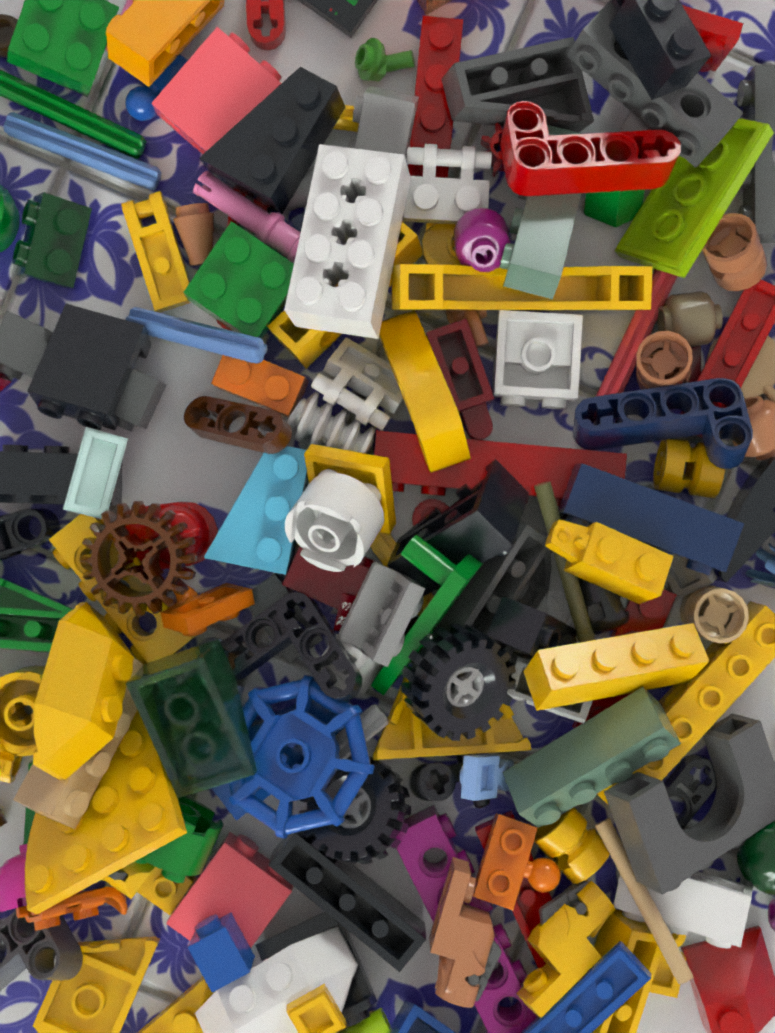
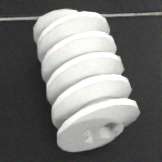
M314 392L307 399L303 398L287 420L292 430L297 427L295 440L300 443L311 435L310 445L322 446L325 444L326 447L368 454L375 442V427L371 426L362 434L359 421L354 420L349 425L345 423L347 410L343 409L333 416L331 415L333 405L327 402L321 408L318 407L319 393Z

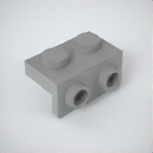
M372 563L339 631L338 637L346 643L361 648L372 661L388 667L392 657L397 656L403 647L405 640L404 632L411 618L416 617L421 610L425 588L409 576L380 563Z

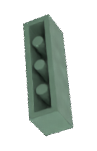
M547 125L549 135L582 134ZM581 193L518 196L519 199L526 201L524 209L515 207L509 233L516 234L517 236L515 243H507L499 267L507 270L503 287L553 299L561 279Z
M641 687L587 720L584 724L582 723L510 767L503 774L518 814L540 828L543 825L556 822L563 813L573 807L590 802L596 797L597 793L612 784L627 780L634 771L646 764L663 759L670 750L680 745L681 742L661 703L644 687Z

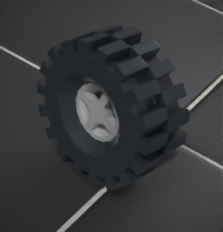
M450 624V632L440 627L434 630L436 638L431 640L425 636L419 641L423 646L419 653L412 650L408 658L413 661L412 667L404 666L402 675L409 682L401 683V691L407 696L404 699L407 707L430 730L442 738L447 736L452 741H460L461 734L467 739L476 737L475 729L479 728L484 733L491 728L488 721L492 717L499 721L504 715L499 709L502 704L510 705L512 697L507 694L508 689H515L516 680L510 674L515 673L516 670L515 665L509 661L511 658L509 653L483 632L470 625H465V628H463L459 624Z
M371 756L369 758L370 763L374 765L373 774L367 776L344 814L345 821L337 827L331 824L304 831L306 837L315 840L311 845L318 851L325 852L327 857L356 864V862L361 864L373 863L372 858L383 859L389 855L386 851L387 848L392 847L396 849L402 842L396 838L400 831L407 833L409 824L403 821L405 815H411V806L405 803V798L410 797L408 789L401 786L400 783L403 779L398 773L392 771L391 767L385 763L373 760ZM338 769L325 789L332 799L336 796L349 772ZM314 797L300 800V802L307 804V810H300L299 814L320 809ZM365 803V805L363 806V811H362V814H363V815H361V813H360L361 805H363V804Z

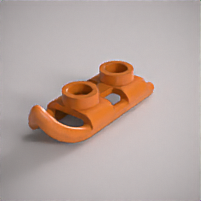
M103 887L74 894L39 914L28 911L27 905L16 908L17 918L25 917L28 923L34 922V929L37 931L61 925L60 916L68 913H73L74 921L99 915L98 906L104 903L111 905L122 915L127 913L128 908L127 900L123 893L114 887Z

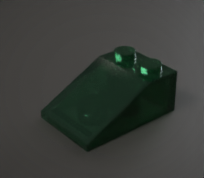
M219 639L146 663L126 682L127 688L178 798L255 775L257 768L236 678Z

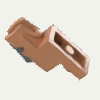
M452 857L429 935L430 953L439 955L435 994L451 1004L472 1008L475 1001L477 1002L480 999L502 951L494 940L495 935L489 912L463 904V902L468 904L471 902L476 878L471 877L469 862Z

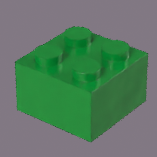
M25 0L8 47L7 62L88 97L107 44V26L112 18L117 15L119 6L106 0Z
M231 221L183 293L188 301L234 332L263 339L269 330L267 326L280 314L286 304L294 264Z

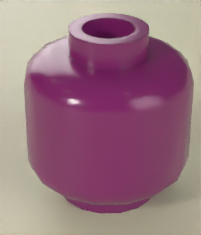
M477 208L466 212L458 220L454 229L455 254L460 264L472 266L479 272H491L500 267L505 245L510 243L508 226L504 218L496 211L487 208Z

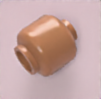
M761 396L746 398L744 400L753 429V438L745 457H756L757 460L769 459L775 456V403L771 400H763Z

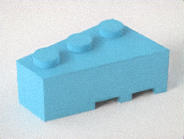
M286 446L282 451L275 454L263 453L206 552L205 559L284 575L288 573L293 561L296 541L294 539L290 543L285 533V519L308 486L309 481L304 457L305 449Z

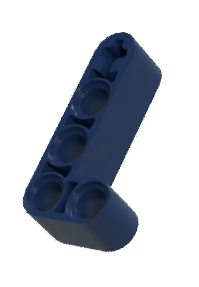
M716 378L590 397L577 405L573 426L575 442L586 450H600L702 434L706 454L710 462L722 469L738 467L743 462L753 438V429L743 392L737 383L727 378ZM719 402L727 406V408H719L712 403ZM669 409H680L683 412H685V414H675L672 413ZM638 415L642 417L643 420L633 421L629 419L627 416ZM730 439L738 446H728L721 440Z

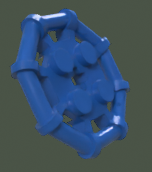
M304 675L300 680L260 690L256 687L248 692L249 698L224 738H220L219 747L223 749L231 792L228 800L233 807L238 805L274 830L276 837L285 839L288 834L331 824L336 827L345 821L343 816L367 776L373 774L374 765L370 763L360 717L363 711L358 704L353 706L347 701H338L327 696L321 690L314 677L310 675ZM296 698V710L282 715H275L271 704ZM312 700L337 716L328 724L309 713ZM259 715L264 720V723L253 741L243 740ZM343 728L346 729L352 759H340L339 756L340 746L336 740L335 733ZM300 745L303 748L302 755L305 757L302 764L296 763L293 767H290L287 764L290 757L285 751L288 747L296 748ZM241 752H249L250 760H253L255 771H253L254 779L247 783ZM338 769L349 772L336 796L332 799L325 789ZM262 788L280 800L277 811L254 795ZM310 797L315 798L320 808L295 815L292 813L293 801Z

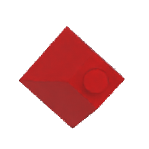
M759 925L744 930L741 948L731 945V948L728 949L720 948L708 943L706 940L681 947V951L686 957V963L694 976L690 982L701 1021L707 1033H759L775 1016V976Z

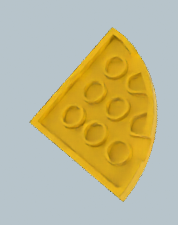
M148 693L141 701L127 733L123 736L110 761L108 770L101 778L89 802V806L82 815L76 829L35 813L27 844L25 861V894L28 911L39 914L187 833Z

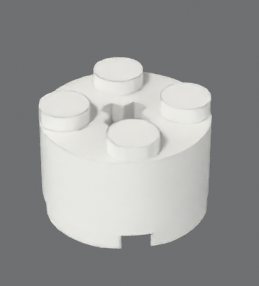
M325 469L310 482L286 516V536L290 543L295 539L303 549L300 555L306 561L321 569L339 572L344 571L346 566L354 565L355 567L360 564L383 526L384 512L380 503L381 493L372 484L362 483L348 475Z

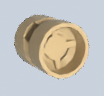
M712 585L685 595L680 606V616L683 624L694 623L699 637L716 643H727L740 637L746 629L749 620L748 607L741 596L734 591Z

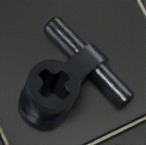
M456 755L458 762L448 766L443 763H426L417 766L409 777V787L413 795L423 801H443L450 797L456 783L460 781V770L463 766L464 755ZM431 775H436L438 782L433 785V789H427L426 782L431 779ZM490 800L473 801L475 808L480 809L488 806Z

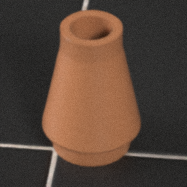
M208 203L176 207L177 218H174L173 221L187 253L190 266L202 265L213 249L214 213H210Z

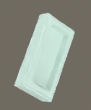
M85 427L65 498L64 510L102 519L101 514L104 511H108L128 438Z

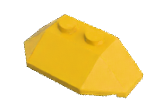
M79 602L75 609L59 620L34 704V738L37 749L33 752V765L58 780H66L114 738L118 720L121 718L123 711L122 704L128 680L133 672V654L105 617L87 602Z

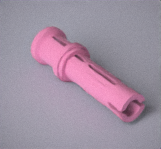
M205 171L200 175L198 180L205 185L200 186L195 183L193 189L195 195L200 196L256 234L258 240L294 264L301 232L287 224L282 214L279 212L267 213L216 178L210 171Z

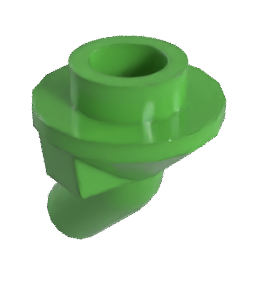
M370 38L358 48L355 56V67L358 69L359 77L362 80L380 82L385 77L386 72L415 67V59L412 50L386 55L384 44L377 38Z

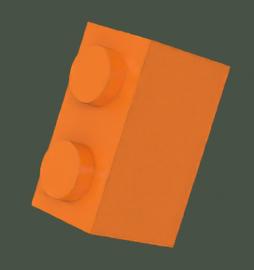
M222 355L211 382L212 385L220 390L266 409L274 410L288 418L301 401L309 383L304 376L266 360L255 364Z

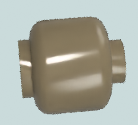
M703 291L670 295L666 299L664 306L658 308V331L678 333L688 341L690 347L709 344L713 340L716 329H721L723 315L720 305L714 304L711 297Z

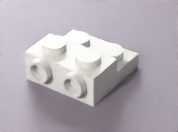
M509 310L498 311L492 393L494 398H501L500 405L524 407L525 400L527 399L542 400V408L566 409L567 402H574L578 399L583 315Z

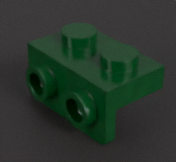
M45 192L34 196L33 201L27 200L22 214V224L27 225L23 241H17L12 257V263L17 265L15 275L23 278L31 277L72 289L92 208Z

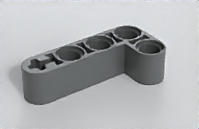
M16 910L0 923V991L26 968L31 976L37 980L64 981L70 980L78 974L83 964V954L63 915L60 916L61 925L37 931L34 929V922L28 923L25 917L17 918ZM55 955H56V956H57V958H56V964H55V966H54V958H55Z

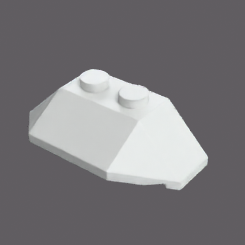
M336 926L289 945L253 967L250 973L216 990L195 1014L203 1033H298L286 1012L287 1004L325 983L342 1012L358 964L340 928Z

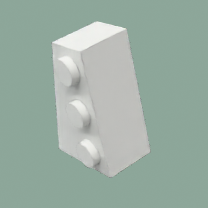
M706 868L703 870V873L696 872L681 882L677 889L666 892L663 895L646 886L670 932L680 935H688L689 932L705 936V940L714 946L728 949L731 948V945L741 948L753 891L752 882L746 880L743 875H741L739 883L717 877V869ZM620 875L613 904L614 907L622 910V915L631 920L645 922Z

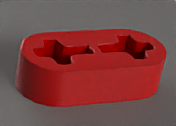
M246 0L247 28L251 41L262 50L276 49L282 44L286 34L285 0ZM263 14H269L272 27H274L270 30V36H262L261 30L258 29L263 27Z

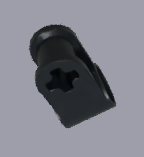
M39 508L24 509L11 514L1 515L0 561L20 555L23 551L50 543L49 539L60 530L56 514L51 510ZM34 516L39 519L42 528L37 538L29 530L30 520Z

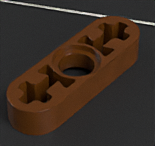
M201 396L190 402L184 412L185 424L199 437L267 454L278 453L289 444L292 437L291 426L274 410L209 396ZM210 414H212L216 418V422L213 419L206 417H209ZM245 417V422L238 431L229 432L230 425L235 419ZM258 427L268 431L265 436L258 430Z

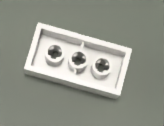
M319 144L284 309L296 327L379 339L411 179L404 154Z

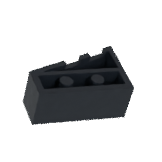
M300 66L199 159L219 180L274 211L283 214L315 160L319 144L323 145L345 109V104L337 86Z
M496 459L486 466L487 474L481 482L472 489L467 484H464L456 491V495L460 498L442 513L435 508L397 540L387 566L409 576L425 588L423 597L436 589L439 590L441 586L401 556L406 545L416 534L456 565L468 554L483 564L496 555L501 557L507 554L514 547L517 541V530L529 492Z

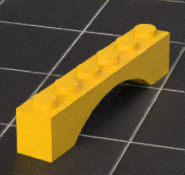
M399 264L393 266L392 310H651L653 266L563 267L553 299L503 287L507 270L502 268L491 272H480L472 266Z

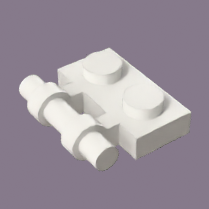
M425 144L424 148L408 147L407 164L423 165V177L411 176L403 222L456 225L466 212L477 208L488 209L490 180H473L474 168L491 169L492 152L475 151V146H462V150L437 149V144ZM436 166L461 167L460 179L435 177Z
M347 337L328 359L323 370L335 379L332 381L323 374L318 373L311 384L313 389L324 395L323 400L333 406L336 403L356 415L355 420L365 426L370 423L381 431L384 430L391 416L379 410L378 407L381 406L394 414L404 400L390 364ZM347 386L367 397L366 401L347 390Z

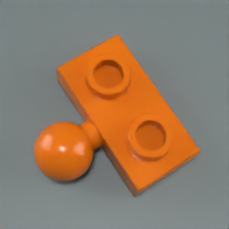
M224 583L200 595L192 587L187 586L189 588L187 593L181 595L174 592L177 603L160 613L164 628L181 632L184 636H196L206 632L207 626L238 617L239 611L254 605L255 602L252 589Z
M497 813L495 814L476 876L473 897L514 910L523 877L527 878L530 885L539 892H549L558 886L561 873L558 865L553 860L542 857L535 859L533 862L529 861L538 827Z

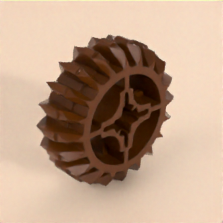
M134 501L131 510L126 503L116 505V515L110 510L104 511L101 514L104 525L96 522L92 523L89 527L97 538H85L82 542L86 548L92 550V553L82 555L80 559L82 563H91L92 570L85 572L83 578L85 580L95 578L98 582L91 589L93 595L103 591L107 593L103 600L104 606L109 607L119 600L118 612L120 614L127 613L133 607L135 616L141 617L145 615L147 606L153 614H157L162 611V602L169 607L177 603L174 592L181 595L187 593L189 588L181 579L191 580L195 578L196 572L185 567V564L198 560L197 554H186L185 550L186 547L195 544V539L189 537L182 540L180 533L184 532L188 526L185 522L179 523L174 527L171 525L176 515L174 511L169 510L159 518L161 507L158 503H152L147 511L143 501ZM129 524L145 525L156 531L159 536L145 542L135 533L130 534L125 526ZM115 538L116 542L114 545L119 552V560L112 568L109 555L112 541ZM168 547L170 569L164 580L161 576L164 571L160 567L159 557ZM153 548L141 561L142 565L126 569L134 562L133 560L137 557V552ZM132 575L137 577L143 584L148 583L153 591H136L128 588L120 581Z

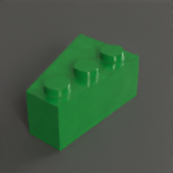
M0 577V649L49 653L59 620L74 608Z

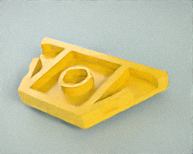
M405 677L403 678L402 683L409 682ZM400 686L388 715L389 723L383 728L374 750L373 760L530 751L531 743L527 737L523 738L512 718L514 715L510 706L502 704L499 709L504 715L499 721L492 717L488 721L491 728L483 733L477 728L475 729L476 737L467 739L461 734L460 741H452L447 736L442 738L430 730L407 707L404 701L407 696L401 691Z
M152 936L77 942L83 954V964L80 971L70 980H52L33 1027L38 1033H120L160 938Z

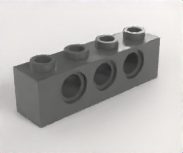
M610 0L583 28L567 56L583 72L587 73L606 89L615 100L622 103L637 116L647 128L651 130H666L673 133L681 143L680 156L696 168L742 116L743 112L699 73L694 76L686 87L651 100L609 27L617 14V10Z

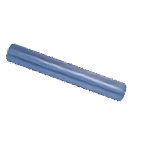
M10 112L6 117L3 129L13 138L149 190H155L159 185L161 171L156 166L15 112Z
M139 307L130 309L129 316L125 319L144 325L149 336L255 364L263 361L264 355L268 350L267 345L264 344L261 338Z

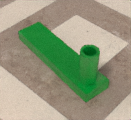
M417 534L402 551L401 556L441 587L405 636L404 644L399 654L392 657L388 667L384 666L372 682L371 686L383 696L402 675L404 666H408L412 660L408 656L412 650L419 652L422 648L419 641L425 636L430 637L481 567L482 563L472 555L468 554L456 565Z

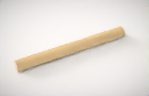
M610 818L597 823L595 827L678 984L690 981L694 976L645 885L636 881L624 845Z

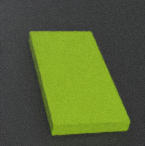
M739 118L696 168L679 155L667 183L660 188L652 189L640 210L615 248L616 254L622 259L644 266H653V269L685 278L774 134L770 125Z

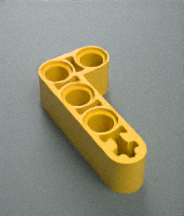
M411 310L383 320L379 336L415 427L430 473L471 459L459 412L416 311Z

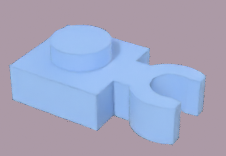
M486 753L464 755L463 766L460 770L461 799L472 801L497 798V790L509 791L503 772L508 767L514 766V762L509 759L500 758L499 755Z

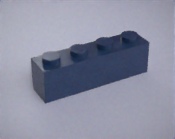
M583 463L574 465L558 508L560 513L568 515L567 522L585 527L594 522L601 523L667 554H674L687 559L686 568L710 576L712 569L727 572L745 524Z

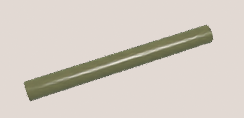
M550 481L534 486L548 535L552 524L558 519L561 520ZM553 551L578 641L580 643L596 640L578 577L564 571L567 560Z

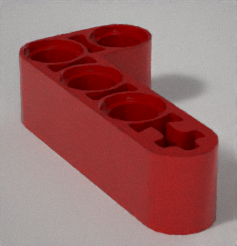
M520 101L510 106L507 111L500 143L507 184L514 193L521 196L660 188L667 183L681 152L679 139L673 133L666 130L549 135L543 109L530 101Z

